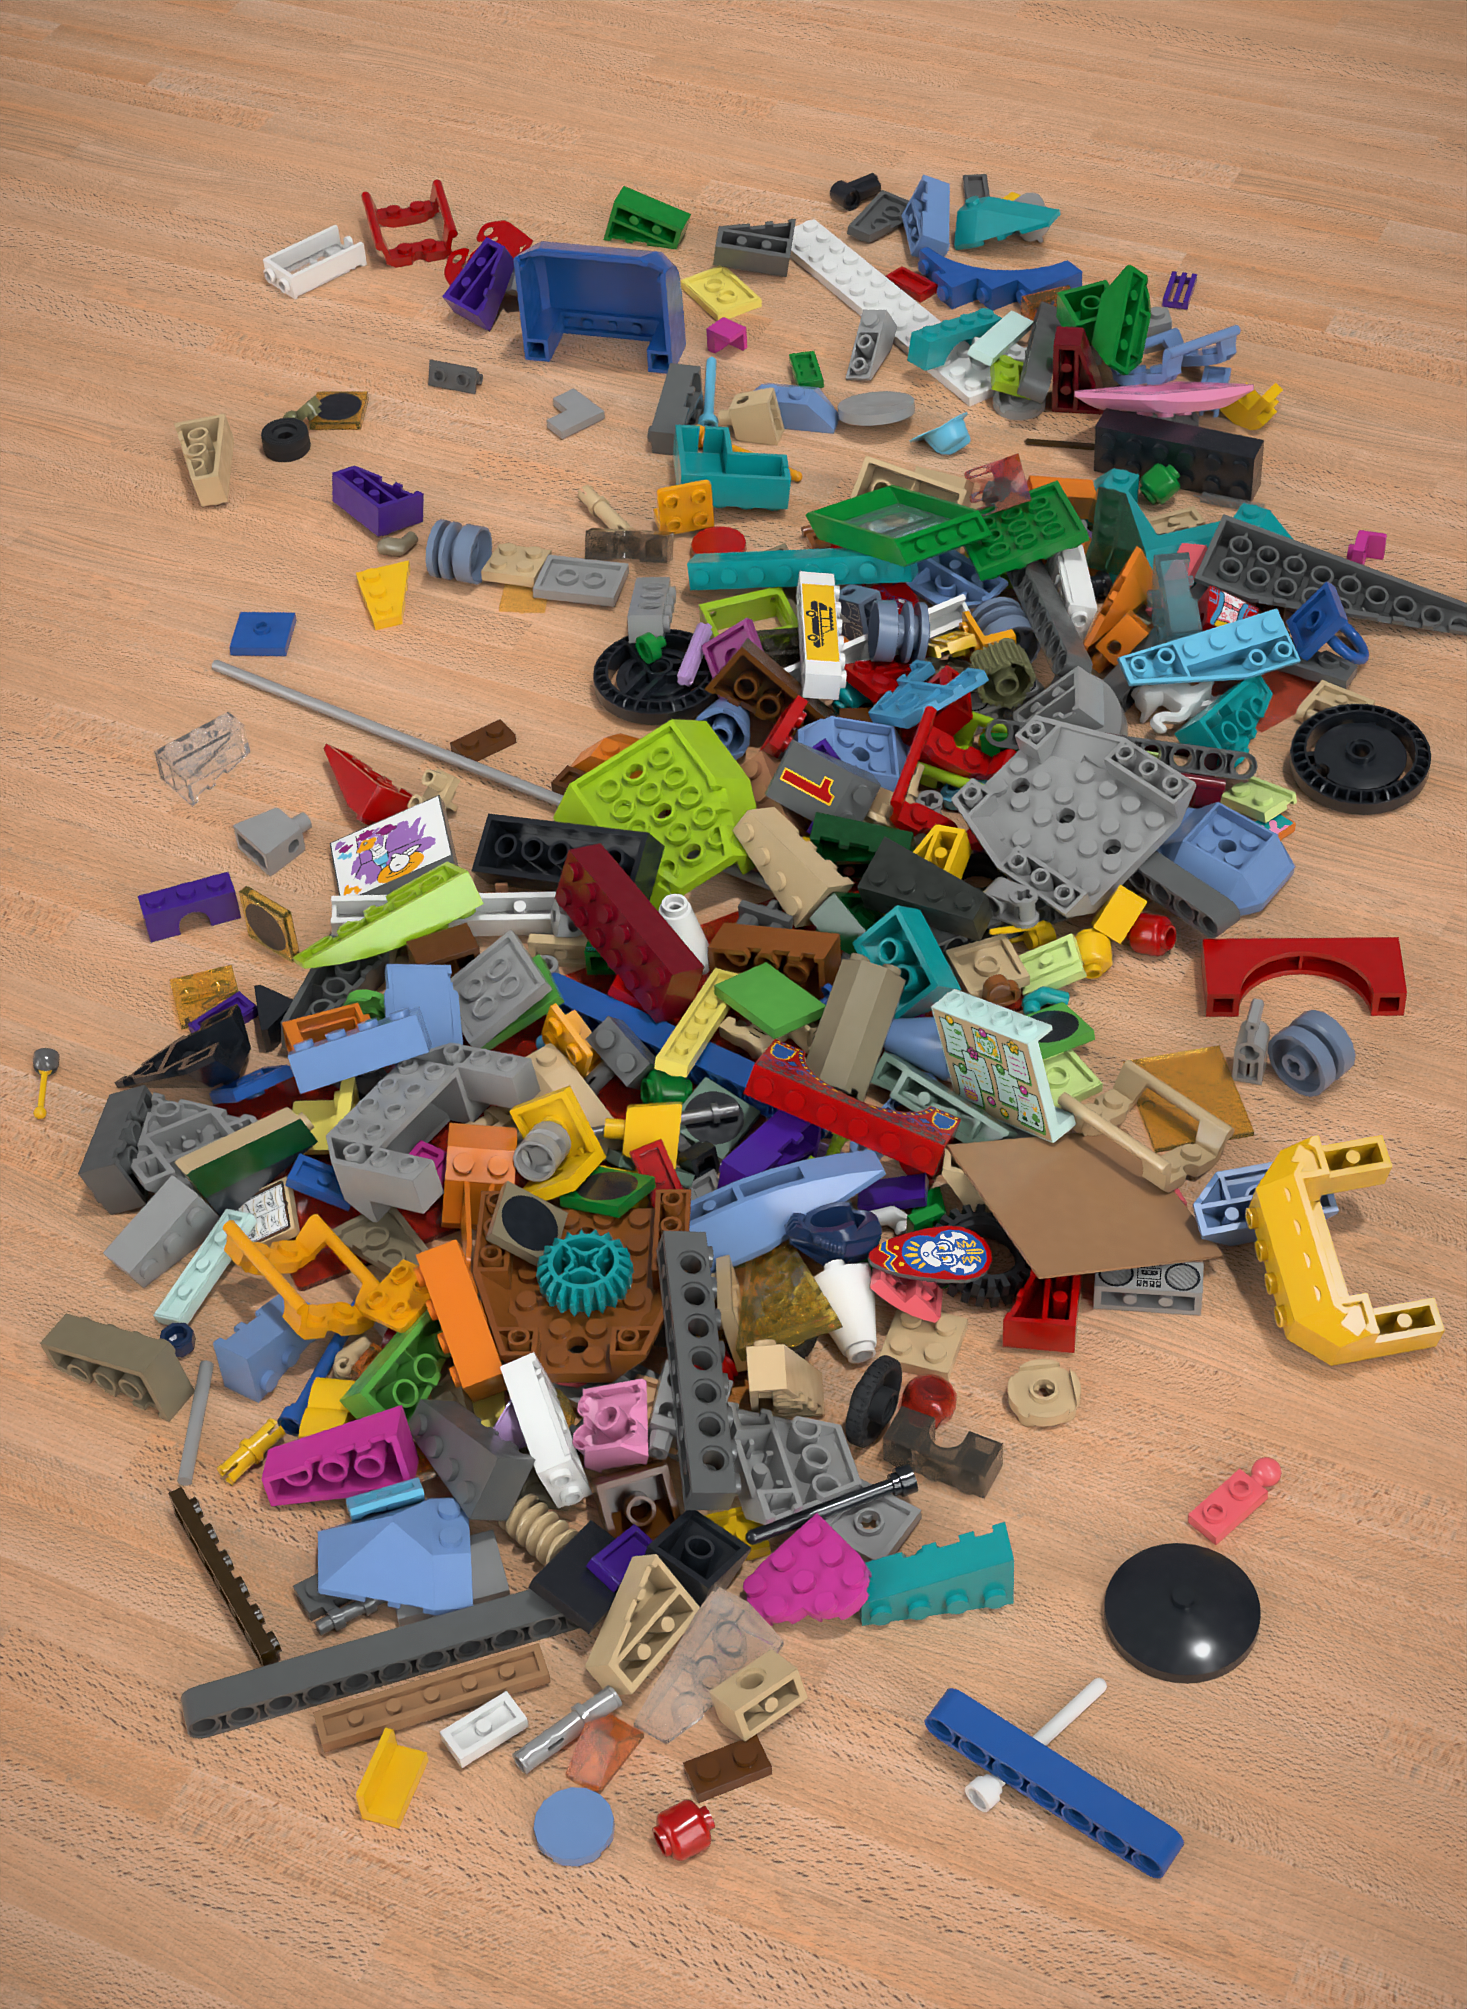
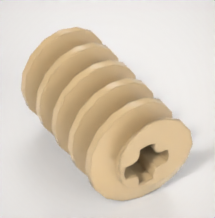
M530 1493L522 1499L516 1500L508 1520L498 1521V1525L501 1529L506 1530L511 1538L516 1539L521 1547H525L529 1554L535 1556L542 1565H547L578 1531L576 1529L568 1530L569 1525L565 1520L558 1521V1514L555 1511L548 1512L547 1504L544 1502L538 1503V1497Z

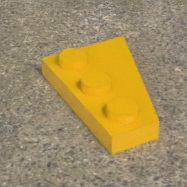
M409 560L356 572L357 583L375 631L403 624L406 604L405 595L406 591H408V575H410L411 570Z

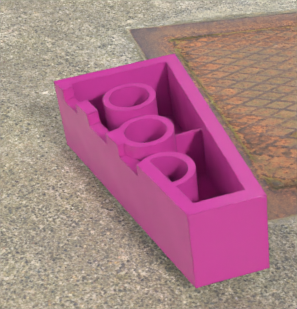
M400 1405L268 1449L261 1480L271 1506L349 1498L416 1478L420 1460L403 1406Z

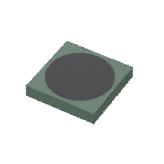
M705 1077L682 1105V1112L710 1107V1103L717 1102L718 1105L737 1102L740 1116L722 1118L719 1123H713V1120L681 1125L679 1134L691 1146L699 1141L703 1143L708 1140L715 1145L719 1164H721L722 1160L736 1148L759 1119L761 1111Z

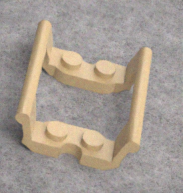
M1130 1060L1123 1064L1113 1089L1095 1097L1094 1104L1087 1103L1084 1105L1066 1092L1062 1093L1058 1098V1104L1061 1105V1109L1074 1114L1076 1125L1072 1129L1084 1136L1104 1134L1141 1159L1143 1164L1142 1176L1168 1193L1184 1185L1186 1175L1197 1178L1211 1170L1220 1160L1227 1141L1235 1131L1234 1128ZM1146 1088H1149L1199 1121L1195 1144H1185L1176 1147L1162 1156L1116 1126L1126 1120L1127 1114L1137 1104L1139 1097Z

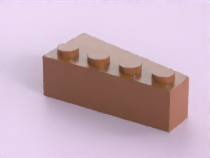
M723 923L707 947L710 971L717 968L740 974L767 962L819 1001L825 997L821 987L827 983L833 986L841 965L840 934Z

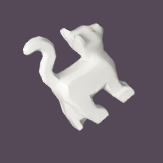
M1214 681L1199 682V684L1191 686L1189 683L1142 685L1134 688L1131 694L1135 700V706L1142 712L1140 717L1141 723L1146 722L1159 706H1164L1171 711L1156 713L1151 718L1150 726L1158 734H1163L1167 731L1164 723L1181 724L1189 721L1222 695L1219 694L1216 697L1211 695Z

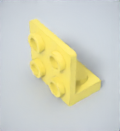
M355 1077L341 1081L340 1091H335L334 1100L295 1101L293 1103L292 1111L296 1115L302 1112L314 1125L315 1128L311 1130V1133L318 1141L303 1155L329 1154L326 1135L360 1101Z

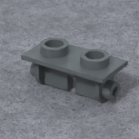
M429 360V386L476 394V385L483 382V374H479L477 368Z

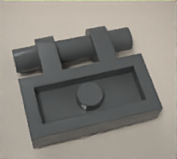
M318 1573L293 1585L294 1593L311 1621L326 1615L314 1622L320 1635L333 1629L337 1632L347 1627L346 1622L364 1613L368 1616L378 1611L377 1606L387 1602L367 1597L365 1602L354 1601L339 1609L338 1607L352 1600L318 1593Z

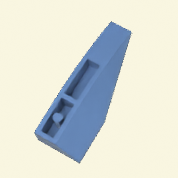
M874 1150L834 1154L769 1169L735 1181L692 1200L690 1232H706L707 1245L712 1246L714 1254L713 1265L710 1268L711 1273L716 1272V1258L730 1255L733 1267L771 1251L790 1237L786 1235L784 1225L793 1213L806 1215L809 1211L834 1202H845L884 1177L886 1173Z

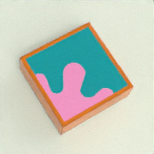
M1282 813L1267 823L1254 820V822L1278 834L1280 841L1293 833L1296 827V823Z

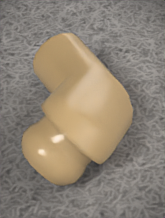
M363 1335L337 1352L333 1364V1373L337 1378L347 1380L354 1376L359 1360L374 1350L372 1343L366 1335Z

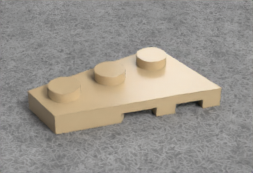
M730 1255L716 1258V1272L711 1273V1277H715L717 1280V1296L714 1299L715 1309H720V1330H724L737 1372L748 1370L747 1350L745 1347L748 1341L742 1320L744 1313L739 1282Z

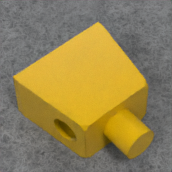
M682 1102L628 1105L626 1120L605 1118L604 1138L624 1140L622 1155L630 1157V1151L662 1139L673 1167L676 1169Z

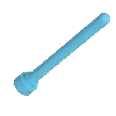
M709 357L706 361L703 414L698 418L697 425L718 427L719 421L714 415L717 361L714 357Z

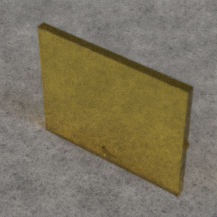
M1220 1045L1130 1060L1234 1128V1134L1229 1140L1254 1136V1129ZM1146 1088L1139 1097L1137 1105L1155 1153L1170 1151L1185 1144H1195L1199 1121L1149 1088Z

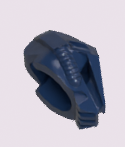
M847 1202L829 1203L809 1211L806 1215L793 1213L784 1225L786 1235L790 1237V1244L822 1266L837 1259L844 1260L845 1264H855L867 1259L870 1251L879 1245L882 1235L880 1221L874 1213L866 1210H852L850 1203Z

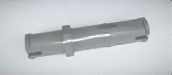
M607 1685L582 1705L576 1703L571 1707V1713L543 1731L518 1751H515L512 1757L520 1770L528 1774L532 1769L557 1753L582 1733H590L595 1730L597 1722L622 1706V1701L616 1691Z

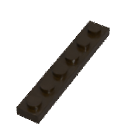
M182 1487L169 1492V1498L176 1518L259 1664L263 1667L279 1662L276 1654L282 1652L275 1634L273 1631L266 1633L262 1625L266 1624L259 1606L256 1603L250 1606L246 1598L250 1597L247 1586L241 1576L234 1578L231 1571L234 1570V1566L227 1551L224 1549L219 1552L216 1544L219 1543V1540L210 1523L206 1525L202 1523L201 1518L204 1517V1514L195 1497L189 1499Z

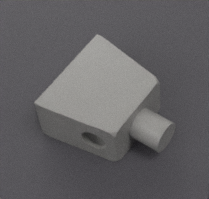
M274 808L233 825L238 848L271 877L304 852L303 832L312 828V823L304 812L290 818L281 809Z

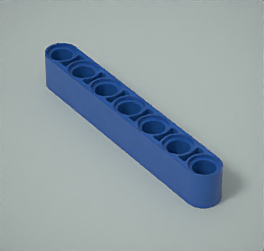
M947 1689L924 1720L926 1728L937 1739L1150 1877L1162 1878L1184 1846L1182 1836L1173 1827L957 1689Z

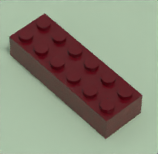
M601 843L570 849L554 898L558 905L563 908L591 945L607 962L608 966L616 975L620 976L625 987L630 990L643 1009L647 1011L656 1023L683 1017L694 1000L705 966Z

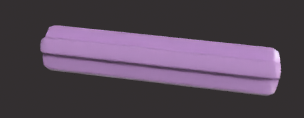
M700 622L696 626L677 674V682L680 685L690 686L694 681L704 655L701 645L708 642L712 635V626L709 623L704 624Z

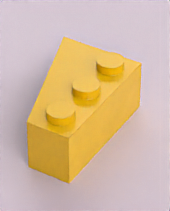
M936 824L913 853L961 879L972 849L965 829Z

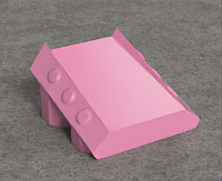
M636 1379L583 1389V1396L580 1398L577 1408L579 1415L583 1417V1425L574 1432L572 1443L584 1455V1468L602 1473V1470L639 1463L646 1465L649 1457L647 1381Z

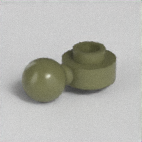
M313 396L297 411L286 412L283 418H296L303 421L307 417L311 421L321 412L319 406L322 403L316 396Z

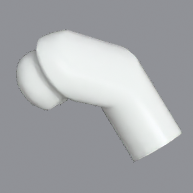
M889 1206L870 1211L878 1217L881 1226H890L894 1229L897 1236L906 1234L907 1214L897 1207Z

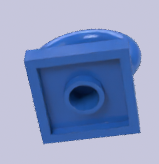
M1327 581L1286 621L1298 655L1306 661L1325 643L1338 655L1353 664L1362 665L1369 660V650L1365 641L1354 627L1348 623V618L1336 587ZM1341 631L1352 643L1356 652L1346 646L1335 634Z

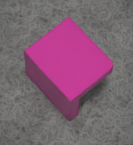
M722 317L706 328L708 351L716 354L727 345L742 351L747 349V330L745 326Z

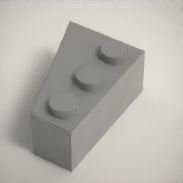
M1077 666L1014 711L1013 721L1029 722L1035 715L1093 730L1104 727V684L1080 666Z

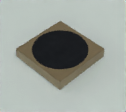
M507 1181L501 1188L486 1240L538 1267L539 1256L543 1255L545 1246H553L554 1238L561 1239L568 1213Z

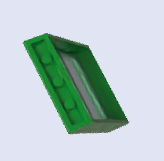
M889 485L808 512L805 515L819 540L902 567L989 538L992 535L979 510L896 485Z

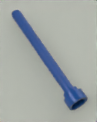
M335 1332L296 1403H292L283 1409L277 1424L282 1426L285 1433L293 1436L299 1435L301 1420L308 1406L309 1395L315 1378L327 1377L334 1364L337 1352L342 1350L350 1335L341 1336Z

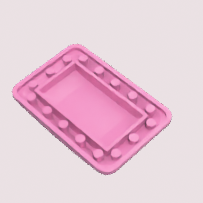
M1173 381L1162 385L1140 384L1077 390L1074 397L1102 410L1109 408L1119 411H1131L1143 416H1153V413H1155L1157 417L1167 418L1174 417V413L1178 416L1192 415V412L1226 407L1252 392L1254 384Z

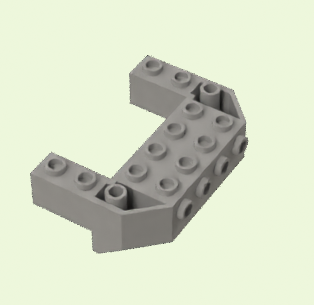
M448 1043L430 1049L429 1053L399 1062L326 1135L331 1163L344 1200L372 1222H378L391 1207L424 1214L444 1191L434 1161L410 1155L411 1150L420 1140L428 1143L450 1120L462 1123L474 1122L491 1104L513 1108L515 1105L533 1099L541 1090L531 1058L458 1043Z

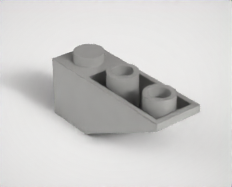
M863 309L846 380L871 381L892 349L897 325L887 310Z

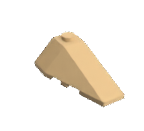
M552 1043L526 1056L532 1060L541 1090L534 1098L570 1085L591 1127L605 1125V1118H613L573 1064ZM608 1138L598 1140L605 1155L608 1148L623 1151L624 1140Z

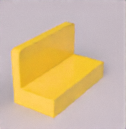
M387 1727L384 1729L357 1789L356 1798L362 1819L399 1829L429 1760L427 1752L397 1745L394 1729Z

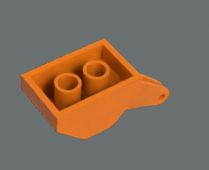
M449 1123L441 1227L461 1229L463 1252L469 1268L471 1266L472 1229L477 1230L481 1191H501L502 1186L507 1181L515 1184L516 1167L514 1166L513 1156L517 1148L518 1128Z

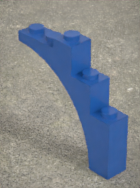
M929 247L919 250V272L930 281L938 284V298L951 309L979 300L980 303L992 311L1018 302L1029 312L1033 313L1037 311L1041 301L1051 305L1056 304L1057 292L1082 286L1083 272L1069 260L1034 269L992 270L955 262L939 255Z

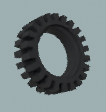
M968 1204L963 1205L961 1213L957 1208L950 1210L949 1217L946 1214L943 1215L940 1223H937L935 1227H964L976 1232L980 1237L996 1240L1010 1250L1014 1257L1015 1265L1007 1272L995 1275L986 1274L977 1281L968 1283L937 1282V1285L941 1289L949 1285L947 1294L951 1297L961 1292L960 1301L968 1304L970 1297L976 1298L975 1306L983 1307L985 1299H989L991 1308L999 1306L1000 1298L1005 1306L1012 1304L1013 1298L1017 1299L1018 1292L1021 1288H1024L1028 1281L1031 1267L993 1213L985 1212V1204H977L976 1211L973 1212L971 1205Z

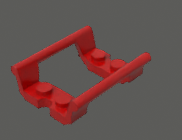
M436 179L433 181L430 200L413 201L408 208L403 209L398 205L377 209L369 192L361 194L375 248L383 252L386 264L398 268L413 265L416 260H425L427 262L444 260L452 253L453 238L457 237L458 232L440 180ZM440 207L444 220L443 240L435 241L428 238L420 242L400 243L394 249L388 248L379 224L390 228L421 224L432 219L439 212Z
M927 706L892 795L890 805L893 809L889 819L896 828L913 832L914 837L918 833L927 835L936 824L958 828L954 821L919 803L910 804L905 801L922 750L927 753V756L935 764L956 775L976 780H989L1017 752L1013 749H1006L990 757L972 746L964 750L958 748L955 745L953 736L933 726L937 710L932 706ZM969 828L966 833L971 849L982 851L983 847Z

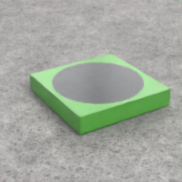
M1064 1002L1026 1015L1052 1025L1053 1030L1038 1041L1042 1059L1095 1040L1094 1029Z

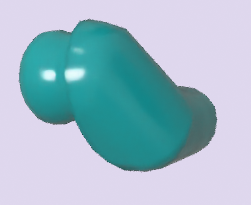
M1042 986L1024 996L1021 1003L1023 1013L1028 1015L1037 1012L1045 1004L1055 1005L1064 1002L1068 1005L1070 995L1065 991Z

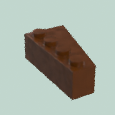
M749 638L745 640L704 689L712 694L716 693L727 699V702L737 707L741 706L754 713V716L764 721L766 719L776 724L782 712L797 695L803 698L802 684ZM804 698L808 701L803 709L807 715L798 729L819 719H826L830 716L837 717L838 715L819 699ZM798 729L794 730V732L792 733L793 736H795Z

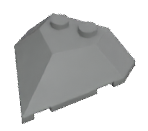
M153 1092L151 1099L152 1108L146 1115L137 1145V1158L133 1159L131 1165L132 1173L145 1190L157 1193L173 1175L201 1196L174 1162L258 1120L255 1116L243 1114L240 1118L227 1115L226 1109L180 1099L178 1103L165 1099V1095Z

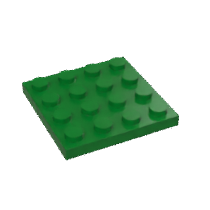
M1056 480L980 509L979 512L992 535L989 538L963 547L980 581L995 579L1000 574L1013 569L1024 568L1027 564L1039 559L1050 558L1060 551L1076 548L1090 539L1085 526L1060 483Z

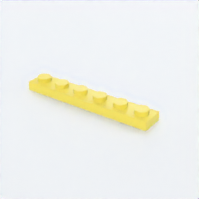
M717 968L713 970L656 1056L654 1069L664 1071L671 1076H688L731 1008L714 995V985L738 975L737 973Z

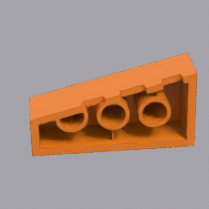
M457 1239L416 1254L419 1266L414 1268V1272L420 1287L427 1286L431 1299L426 1300L425 1303L432 1321L439 1320L443 1332L437 1334L443 1353H451L454 1366L449 1367L456 1388L462 1386L473 1402L508 1390L500 1368L502 1366L493 1335L489 1330V1322L482 1301L477 1296L479 1294L463 1249Z

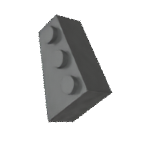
M788 219V223L779 224L767 221L765 225L750 226V223L719 226L713 265L787 277L796 219Z
M670 363L652 426H649L647 438L648 442H651L652 453L673 455L675 424L697 425L698 418L704 410L701 366Z

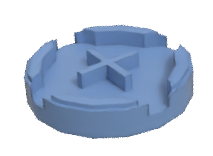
M570 1787L555 1792L543 1801L535 1815L534 1833L539 1849L544 1855L546 1854L548 1857L553 1858V1862L562 1866L578 1867L594 1862L601 1856V1852L606 1849L607 1845L608 1847L610 1846L614 1838L615 1821L609 1803L600 1794L587 1788Z

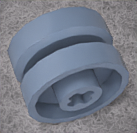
M1317 1010L1304 1011L1288 1027H1284L1268 1042V1056L1278 1077L1289 1088L1298 1094L1308 1097L1320 1095L1335 1080H1338L1347 1073L1355 1063L1356 1054L1353 1042L1345 1029L1334 1018Z

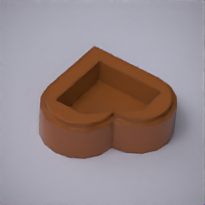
M1002 974L993 975L984 982L982 999L1001 1007L1015 1003L1021 996V989L1017 982L1011 979L1007 980Z

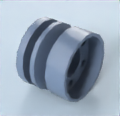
M444 519L436 521L431 529L426 546L425 561L429 575L447 580L456 578L457 581L475 585L482 582L481 570L492 556L491 533L484 526L472 524L462 526L459 522H450Z
M997 597L987 600L972 612L971 615L984 636L1012 629L1016 635V645L1019 644L1024 649L1030 663L1036 659L1041 646L1025 612L1017 601L1008 597Z
M874 600L868 626V653L871 662L890 663L894 659L896 650H898L901 663H908L910 657L912 662L915 660L924 661L930 639L927 604L925 602H917L913 609V604L906 601L899 614L895 601Z

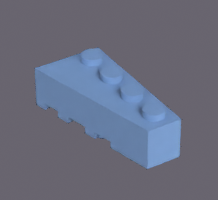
M420 1007L410 1010L409 1008L397 1010L390 1013V1017L377 1021V1018L363 1021L357 1024L358 1028L345 1032L344 1028L325 1034L326 1039L316 1043L313 1042V1039H308L294 1044V1050L289 1052L288 1059L300 1094L429 1053L432 1043Z

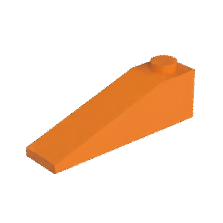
M1137 546L1117 576L1083 642L1088 654L1096 649L1095 645L1130 610L1137 614L1143 604L1146 606L1150 604L1156 593L1152 587L1157 577L1142 549Z

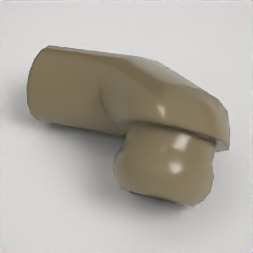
M411 531L401 539L385 537L377 543V550L382 555L400 557L418 542V537Z

